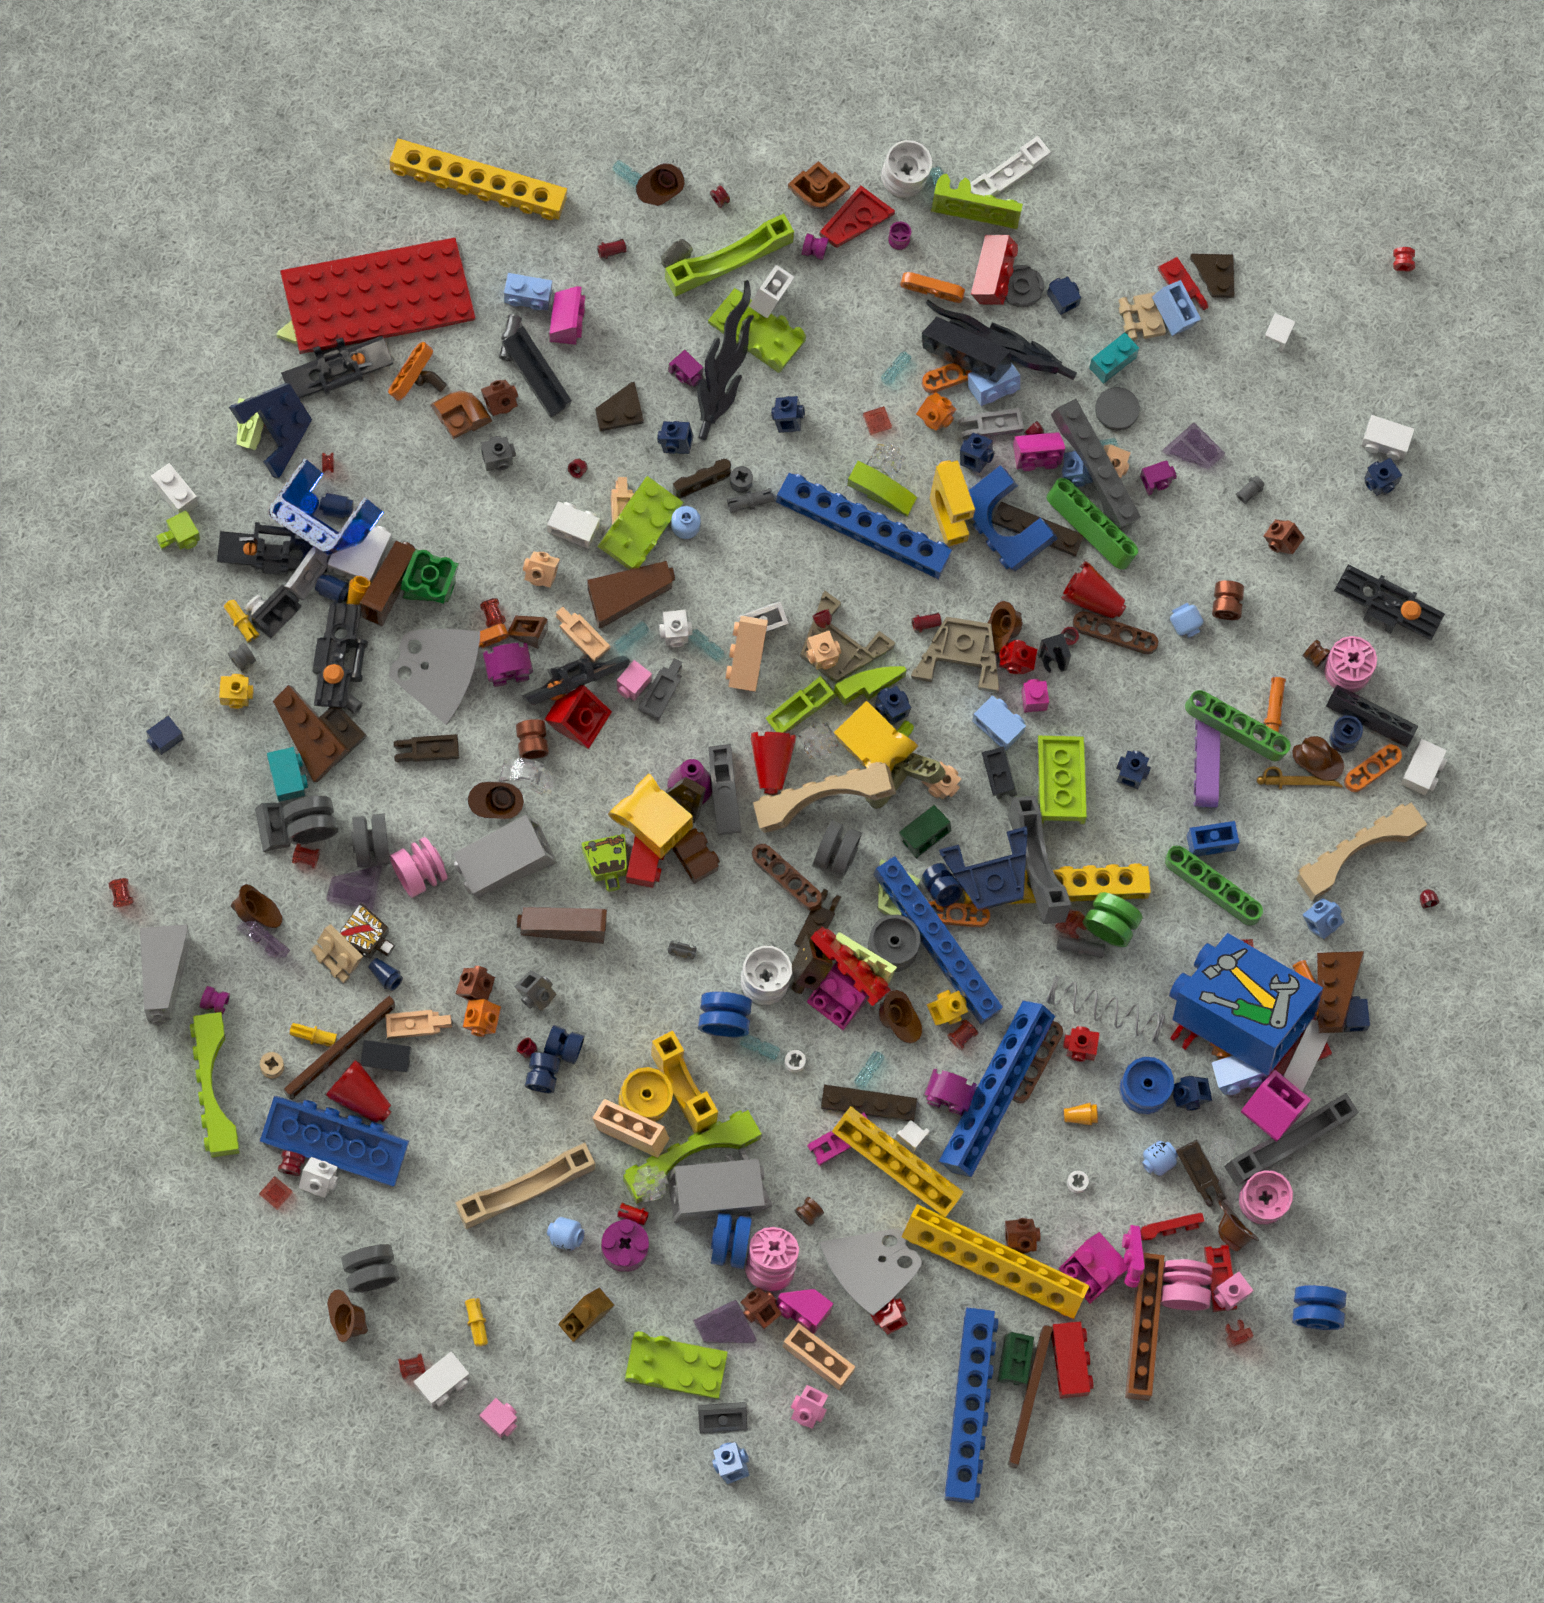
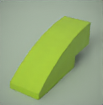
M857 461L848 478L847 486L866 494L867 498L907 517L917 499V496L898 482L860 461Z
M889 666L863 671L835 684L834 692L838 695L837 697L844 706L862 694L869 701L884 688L890 687L906 676L907 669L904 666Z
M819 676L805 689H800L765 719L776 732L786 733L827 705L838 695L827 681Z

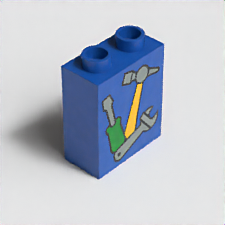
M1227 933L1216 947L1209 943L1203 946L1194 962V967L1197 968L1196 972L1192 976L1185 973L1180 974L1169 994V997L1176 1000L1173 1021L1268 1076L1317 1015L1323 987Z

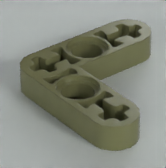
M911 753L905 760L894 765L891 776L894 777L892 780L896 791L907 776L935 784L944 778L946 771L938 761ZM892 796L875 801L866 797L865 799L872 808L878 809L883 807Z

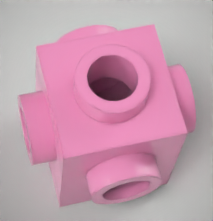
M806 1385L801 1397L796 1395L791 1405V1408L794 1409L791 1419L797 1421L802 1426L813 1429L816 1421L822 1422L827 1409L823 1408L828 1395Z

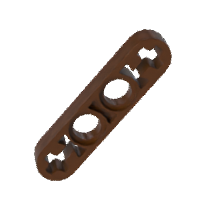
M1085 611L1078 612L1073 618L1072 625L1078 633L1148 655L1154 653L1158 647V638L1151 632ZM1082 618H1086V623H1088L1084 627L1079 626V621ZM1093 621H1097L1094 631H1091ZM1100 625L1109 626L1111 632L1107 635L1101 634L1098 630ZM1122 632H1129L1132 635V640L1124 642L1121 640L1120 634ZM1137 635H1140V641H1138V644L1135 645L1134 643L1136 641ZM1147 639H1150L1151 644H1153L1149 648H1146L1144 643Z
M758 844L752 850L754 862L805 909L815 911L821 907L823 903L822 895L813 884L767 844ZM758 852H766L768 859L771 861L770 864L763 857L759 859ZM776 865H783L786 869L783 874L776 875L773 873V868ZM792 880H800L802 885L799 889L793 890L789 887V883ZM805 890L811 897L816 895L815 903L812 901L808 903L807 896L804 894Z
M1053 1021L1049 1028L1051 1030L1052 1027H1055L1058 1036L1053 1035L1049 1043L1042 1041L1040 1047L1047 1049V1057L1039 1058L1035 1055L1030 1064L1031 1067L1037 1070V1076L1028 1078L1025 1075L1023 1078L1027 1082L1024 1093L1027 1095L1017 1097L1016 1092L1012 1099L1014 1102L1024 1103L1030 1098L1062 1037L1063 1028L1058 1022ZM1047 1032L1043 1040H1046L1049 1032Z

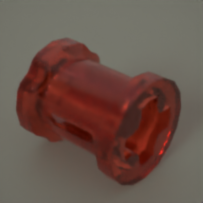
M497 598L486 600L480 604V609L484 611L487 619V628L506 622L505 616L501 614L499 609V600Z
M297 843L292 863H303L315 869L320 856V849L304 848L301 844Z
M127 878L115 879L108 883L109 889L112 890L114 907L119 908L131 905L134 902L133 897H130Z
M965 1019L961 1021L962 1025L947 1035L950 1042L959 1050H963L964 1045L973 1036L976 1037L978 1035L976 1028Z
M418 1353L413 1358L398 1359L403 1380L407 1379V1376L426 1372L421 1353ZM415 1364L418 1365V1366H416V1367H412V1368H408V1369L406 1368L407 1366H411V1365H415Z

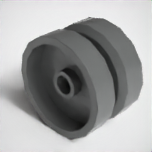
M310 796L290 802L282 808L284 821L289 825L286 828L289 843L305 845L327 840L339 832L336 818L331 816L334 813V808L330 797Z
M385 813L372 815V829L367 828V819L364 815L353 816V831H351L353 853H356L357 867L370 865V851L375 852V861L378 865L390 864Z
M832 820L820 843L812 867L824 871L828 868L831 860H834L831 867V875L843 879L856 856L862 832L851 828L846 832L843 840H841L844 830L843 824Z
M887 915L879 919L872 927L868 941V950L896 966L895 972L903 971L909 968L916 959L921 943L920 932L915 923L909 918L901 915Z
M379 1244L360 1248L341 1258L344 1272L350 1273L346 1278L350 1293H363L383 1288L400 1279L397 1266L389 1264L394 1260L391 1245Z

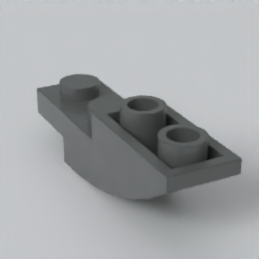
M731 744L708 747L718 835L741 833Z

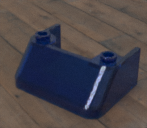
M304 458L269 508L270 517L327 555L361 544L384 512L364 497L340 532L315 517L313 514L319 506V499L311 491L324 473Z

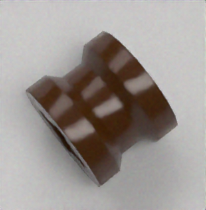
M1315 640L1302 656L1305 659L1311 660L1312 665L1317 668L1328 657L1330 650L1323 648L1321 642Z
M810 1197L804 1200L802 1206H798L794 1210L796 1215L810 1227L815 1223L817 1217H821L824 1214L820 1205Z

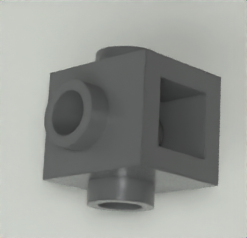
M495 436L488 441L481 442V453L486 471L495 469L501 471L513 465V457L516 456L513 443L509 444L507 436Z
M531 970L514 986L521 994L523 1004L530 1009L534 1007L542 1011L557 995L551 988L553 986L552 982L547 977Z

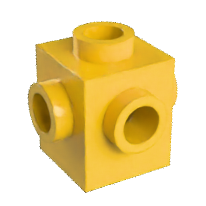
M242 674L221 676L220 704L227 705L233 709H241L243 706H248L249 699H253L254 685H250L249 677H245Z
M948 989L937 994V1000L926 1004L936 1026L946 1022L951 1025L961 1021V1015L968 1012L966 1000L960 994V991L950 993Z

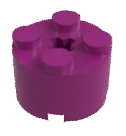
M519 643L504 644L493 647L494 652L488 654V650L483 652L488 681L493 682L494 687L504 686L507 684V680L516 679L517 683L528 681L529 675L533 673L529 648L526 643L523 644V647H519Z
M933 1069L924 1097L927 1098L928 1105L940 1108L942 1104L949 1107L950 1113L962 1116L963 1112H968L977 1084L973 1082L972 1086L966 1084L968 1079L944 1070H942L941 1074H938V1070Z
M629 1219L614 1222L605 1230L601 1240V1253L605 1263L610 1268L616 1271L630 1272L641 1267L646 1261L649 1251V1238L641 1225ZM622 1242L624 1244L629 1243L628 1250L627 1248L620 1249Z

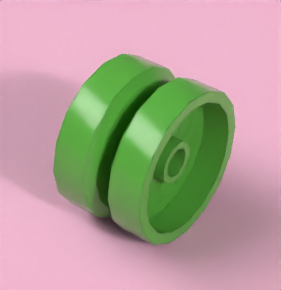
M1100 892L1093 902L1094 910L1088 911L1083 920V925L1089 932L1107 943L1117 947H1127L1133 937L1131 930L1138 928L1143 916L1136 907L1126 900L1110 893Z

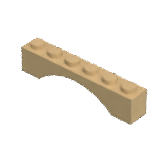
M875 762L870 764L869 768L862 770L852 769L843 776L832 775L826 777L823 782H809L804 784L803 788L796 790L793 788L781 791V794L773 797L772 795L762 796L759 798V801L753 802L759 828L764 833L785 828L803 808L827 796L853 794L875 801L895 795L896 791L890 768L885 763Z
M1412 802L1406 806L1404 804L1399 805L1392 811L1393 814L1387 818L1385 816L1380 817L1373 823L1375 826L1367 830L1366 827L1355 834L1356 838L1348 841V839L1342 841L1336 846L1337 850L1332 853L1329 851L1323 853L1317 858L1318 862L1311 865L1308 863L1300 868V873L1296 880L1310 900L1314 901L1331 890L1340 867L1357 851L1380 842H1407L1424 831L1427 823Z
M583 1143L563 1152L548 1163L519 1178L497 1187L477 1192L455 1202L456 1210L467 1230L594 1171L595 1162L586 1143Z

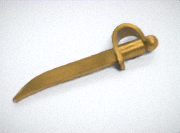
M1275 766L1265 769L1263 775L1257 777L1256 780L1259 785L1264 783L1265 785H1279V790H1282V785L1343 787V785L1335 780H1322L1316 776H1283L1282 771ZM1268 770H1274L1278 776H1266Z

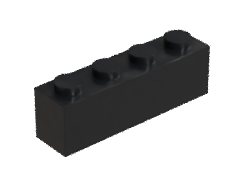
M937 316L921 333L923 349L997 383L1012 366L1011 350Z

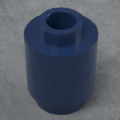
M326 493L325 497H321L319 510H323V515L345 519V517H351L354 500L349 499L348 496Z
M322 574L316 582L315 591L333 602L341 603L342 601L345 602L348 598L349 583L330 574L327 576Z

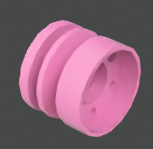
M1349 636L1337 641L1325 661L1324 673L1328 683L1333 688L1339 685L1351 692H1358L1364 688L1376 668L1377 656L1375 649L1368 641L1361 637Z
M426 837L419 839L421 849L415 842L411 844L413 853L411 856L404 848L389 855L397 877L411 898L426 891L425 879L433 887L437 885L435 875L440 882L447 880L442 858Z
M1264 1170L1255 1173L1243 1185L1239 1193V1206L1242 1213L1248 1220L1256 1224L1268 1225L1276 1222L1289 1210L1293 1201V1191L1289 1181L1275 1171ZM1262 1194L1270 1199L1266 1205L1264 1201H1259Z
M776 1227L763 1228L754 1234L750 1241L745 1267L747 1278L754 1286L761 1290L777 1291L790 1284L794 1278L799 1253V1246L794 1236L788 1231Z
M1188 1259L1164 1262L1163 1271L1166 1273L1163 1274V1281L1171 1285L1162 1286L1160 1304L1167 1308L1200 1311L1209 1309L1211 1291L1201 1286L1211 1284L1212 1278L1209 1275L1212 1274L1213 1267L1204 1262Z

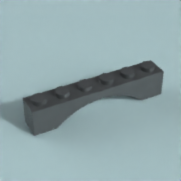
M1074 399L1056 408L1050 415L1061 435L1071 444L1086 466L1098 491L1104 514L1120 530L1135 523L1141 516L1078 400Z
M1013 797L1008 817L1012 830L1027 826L1025 870L1043 924L1066 922L1071 902L1066 887L1058 881L1051 868L1044 843L1041 812L1036 797Z
M1345 1093L1291 1126L1277 1142L1270 1138L1232 1159L1224 1167L1235 1185L1238 1186L1249 1180L1255 1173L1266 1170L1351 1120L1359 1112L1348 1094Z

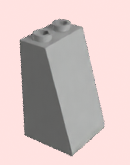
M528 815L520 817L453 853L456 859L454 865L457 871L464 875L466 881L463 884L469 894L472 893L476 897L483 896L557 863L539 823Z
M187 924L140 928L144 1011L148 1022L152 1021V1024L160 1025L165 1024L166 1020H172L191 942Z
M759 1159L674 1167L668 1176L674 1223L718 1217L719 1213L732 1215L762 1210L768 1201L766 1188L763 1189L762 1180H764L765 1175L764 1167L759 1164Z

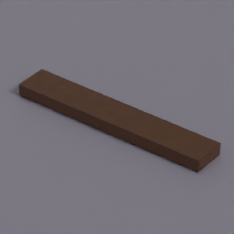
M390 995L284 1088L285 1095L290 1100L294 1099L384 1019L385 1014L395 1009V1001Z
M1044 1325L1040 1332L1008 1461L1009 1467L1016 1469L1019 1465L1053 1328Z

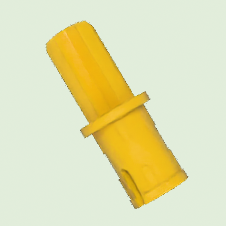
M234 599L224 604V609L234 622L233 626L238 627L247 643L251 642L252 638L256 639L259 637V632L256 631L249 621V615H245Z
M292 1023L289 1031L291 1036L309 1040L310 1044L316 1043L326 1047H331L337 1037V1034L317 1029V1026L310 1028L296 1023Z
M475 1298L465 1301L469 1319L467 1324L471 1326L474 1344L477 1347L485 1346L488 1344L484 1326L486 1318H483L480 1299L476 1298V1301Z

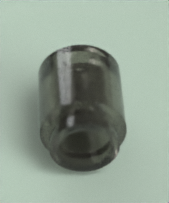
M684 239L675 241L661 255L662 266L666 268L681 260L689 259L693 248Z

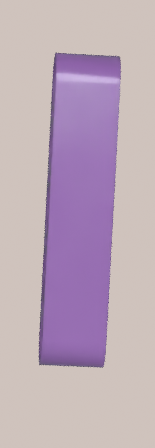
M1197 700L1196 706L1202 707L1201 702ZM1213 711L1214 715L1217 718H1221V714L1219 712ZM1195 719V730H1197L1195 751L1197 756L1194 762V773H1196V780H1194L1196 800L1194 806L1217 808L1219 802L1220 732Z

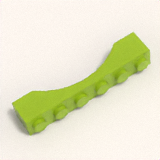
M783 213L764 222L747 236L723 249L704 256L684 259L666 267L665 281L674 297H677L793 243L794 230Z
M222 1013L193 1016L194 1023L190 1024L191 1038L196 1037L197 1046L192 1048L194 1061L199 1060L200 1069H195L197 1083L202 1084V1091L198 1092L200 1106L205 1108V1114L201 1115L202 1128H207L208 1137H204L205 1152L210 1151L211 1158L240 1154L236 1126L219 1108L212 1088L214 1062L226 1040Z
M739 1110L730 1115L728 1121L724 1123L718 1121L708 1127L709 1130L703 1134L697 1132L688 1137L687 1142L681 1145L679 1143L673 1144L667 1148L668 1152L660 1155L658 1158L651 1156L646 1159L647 1163L639 1167L636 1164L625 1170L626 1174L623 1175V1181L635 1203L638 1204L657 1194L667 1174L688 1156L712 1148L739 1150L760 1140L762 1133L749 1110L745 1112Z

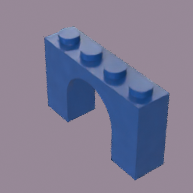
M1000 465L969 489L975 507L973 517L975 522L972 525L980 535L982 533L986 535L988 540L985 542L993 552L997 550L1001 555L999 561L1006 569L1010 568L1013 571H1017L1058 538L1042 518H1039L1023 532L1015 536H1002L996 532L992 524L993 509L1002 498L1018 487L1008 471Z

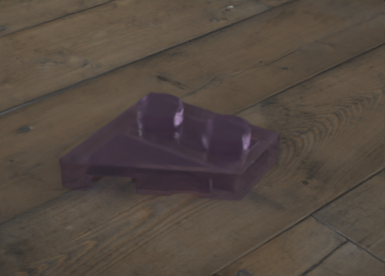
M1192 423L1163 449V452L1167 455L1171 454L1182 458L1183 461L1196 463L1198 466L1208 470L1225 455V452L1195 423Z
M378 865L332 877L327 901L358 907L362 903L369 910H373L382 866Z
M256 921L241 922L236 928L252 942L264 947V951L273 958H285L290 952L289 948Z
M737 1300L693 1320L703 1343H755L757 1341Z

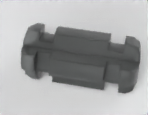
M670 941L668 947L669 954L675 953L676 956L685 958L689 956L691 957L690 959L695 958L697 951L696 946L690 947L689 944L681 942L676 944L674 941Z

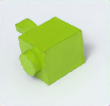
M186 510L167 519L166 524L169 531L156 536L161 550L173 542H176L180 550L183 548L191 549L200 540L199 532Z

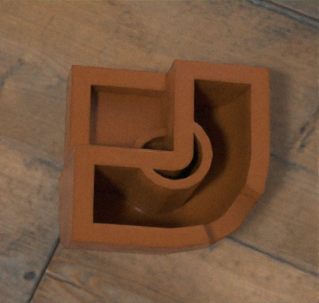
M818 161L806 172L803 170L788 183V189L807 206L813 209H824L841 198L850 189V185L836 172L831 173Z
M462 390L452 392L431 403L432 409L440 422L444 424L453 440L471 430L474 432L492 422L481 401L470 392Z

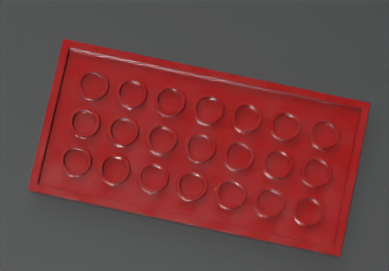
M455 237L280 270L299 354L314 352L313 348L320 346L321 350L334 348L337 346L336 339L342 337L345 346L363 343L380 336L389 338L475 320V313Z

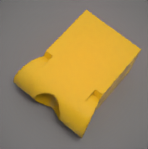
M868 701L834 731L837 740L865 768H869L868 766L872 763L882 762L890 768L891 772L895 764L905 760L918 748V745L913 740L897 732Z
M649 773L635 786L633 794L622 799L608 813L609 817L616 823L629 828L659 858H662L693 828V816L665 791L660 789L655 779Z

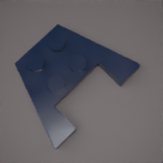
M284 383L229 407L239 424H245L255 413H258L278 445V448L263 461L274 478H279L282 475L312 421L311 416L290 383Z
M1027 826L1006 832L1012 855L965 867L959 844L939 849L940 856L978 911L1024 899Z

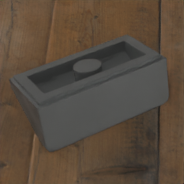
M261 803L255 808L263 852L290 847L287 827L282 812V803Z
M746 1402L698 1405L700 1433L748 1430Z

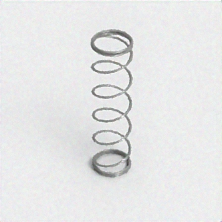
M1057 975L1054 978L1046 1000L1048 1004L1052 1000L1054 1006L1058 1005L1061 1001L1060 999L1055 1004V989L1060 978ZM1074 981L1067 987L1064 994L1067 993L1073 984L1075 985L1073 1011L1078 1013L1081 1007L1075 1011L1077 985ZM1094 989L1088 994L1084 1002H1086L1090 995L1095 991L1094 1019L1095 1021H1098L1102 1017V1014L1096 1019L1098 994L1097 990ZM1113 997L1105 1007V1010L1116 999L1115 1027L1119 1028L1123 1021L1117 1026L1118 998ZM1135 1004L1130 1008L1126 1017L1137 1006L1135 1033L1139 1036L1144 1028L1138 1033L1139 1006ZM1158 1011L1153 1013L1146 1023L1147 1025L1155 1014L1158 1015L1157 1028L1152 1037V1042L1157 1041L1165 1019V1014L1159 1015Z

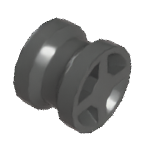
M744 466L733 469L730 476V485L734 491L744 493L750 490L753 480L751 470Z
M241 643L237 650L228 652L229 658L240 672L245 669L247 664L256 662L253 653L245 643Z

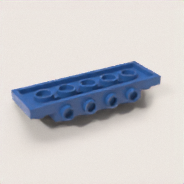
M274 1096L260 1142L299 1153L307 1158L313 1157L326 1161L331 1165L337 1166V1168L393 1187L396 1185L410 1142L409 1140L388 1134L389 1132L384 1131L385 1126L371 1122V1125L361 1123L362 1118L349 1115L346 1118L340 1116V1111L330 1107H326V1110L317 1108L318 1104L310 1100L296 1103L279 1096Z

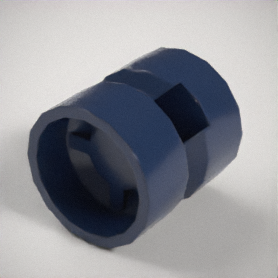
M1353 716L1340 717L1335 722L1329 735V742L1332 748L1341 753L1353 751L1363 734L1361 722Z
M934 864L922 874V883L930 892L937 905L941 907L950 906L961 897L962 887L946 864Z
M553 1025L543 1053L556 1057L561 1056L563 1061L575 1064L585 1036L575 1032L568 1034L566 1029Z
M532 1053L529 1063L531 1072L527 1073L525 1087L532 1091L547 1094L554 1093L557 1078L554 1075L559 1072L561 1059L550 1054Z

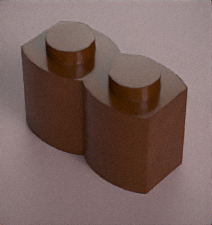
M696 828L690 830L672 847V850L694 884L718 871V863H720L715 851H710L706 846L708 840L702 831L698 832Z

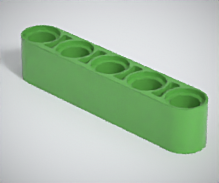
M1059 478L1048 492L1047 501L1113 566L1121 570L1127 569L1138 554L1136 544L1072 482L1065 478Z
M1194 691L1185 703V710L1189 715L1271 761L1282 760L1290 750V741L1284 735L1205 691ZM1193 700L1201 702L1202 707L1196 706ZM1213 711L1219 712L1222 718H1217ZM1233 722L1239 723L1242 729H1237ZM1253 734H1259L1262 741L1255 739ZM1274 745L1281 747L1282 752L1276 751Z
M1176 845L1169 849L1165 858V864L1169 870L1243 924L1252 926L1258 923L1263 913V907L1257 900L1184 847ZM1178 855L1182 861L1179 863L1174 862L1171 856ZM1192 868L1197 869L1200 875L1193 876L1189 870ZM1210 882H1215V883H1217L1218 886H1219V889H1217V890L1211 889V888L1209 887L1208 883H1210ZM1227 896L1236 897L1238 903H1230L1227 900ZM1246 910H1254L1257 916H1248Z

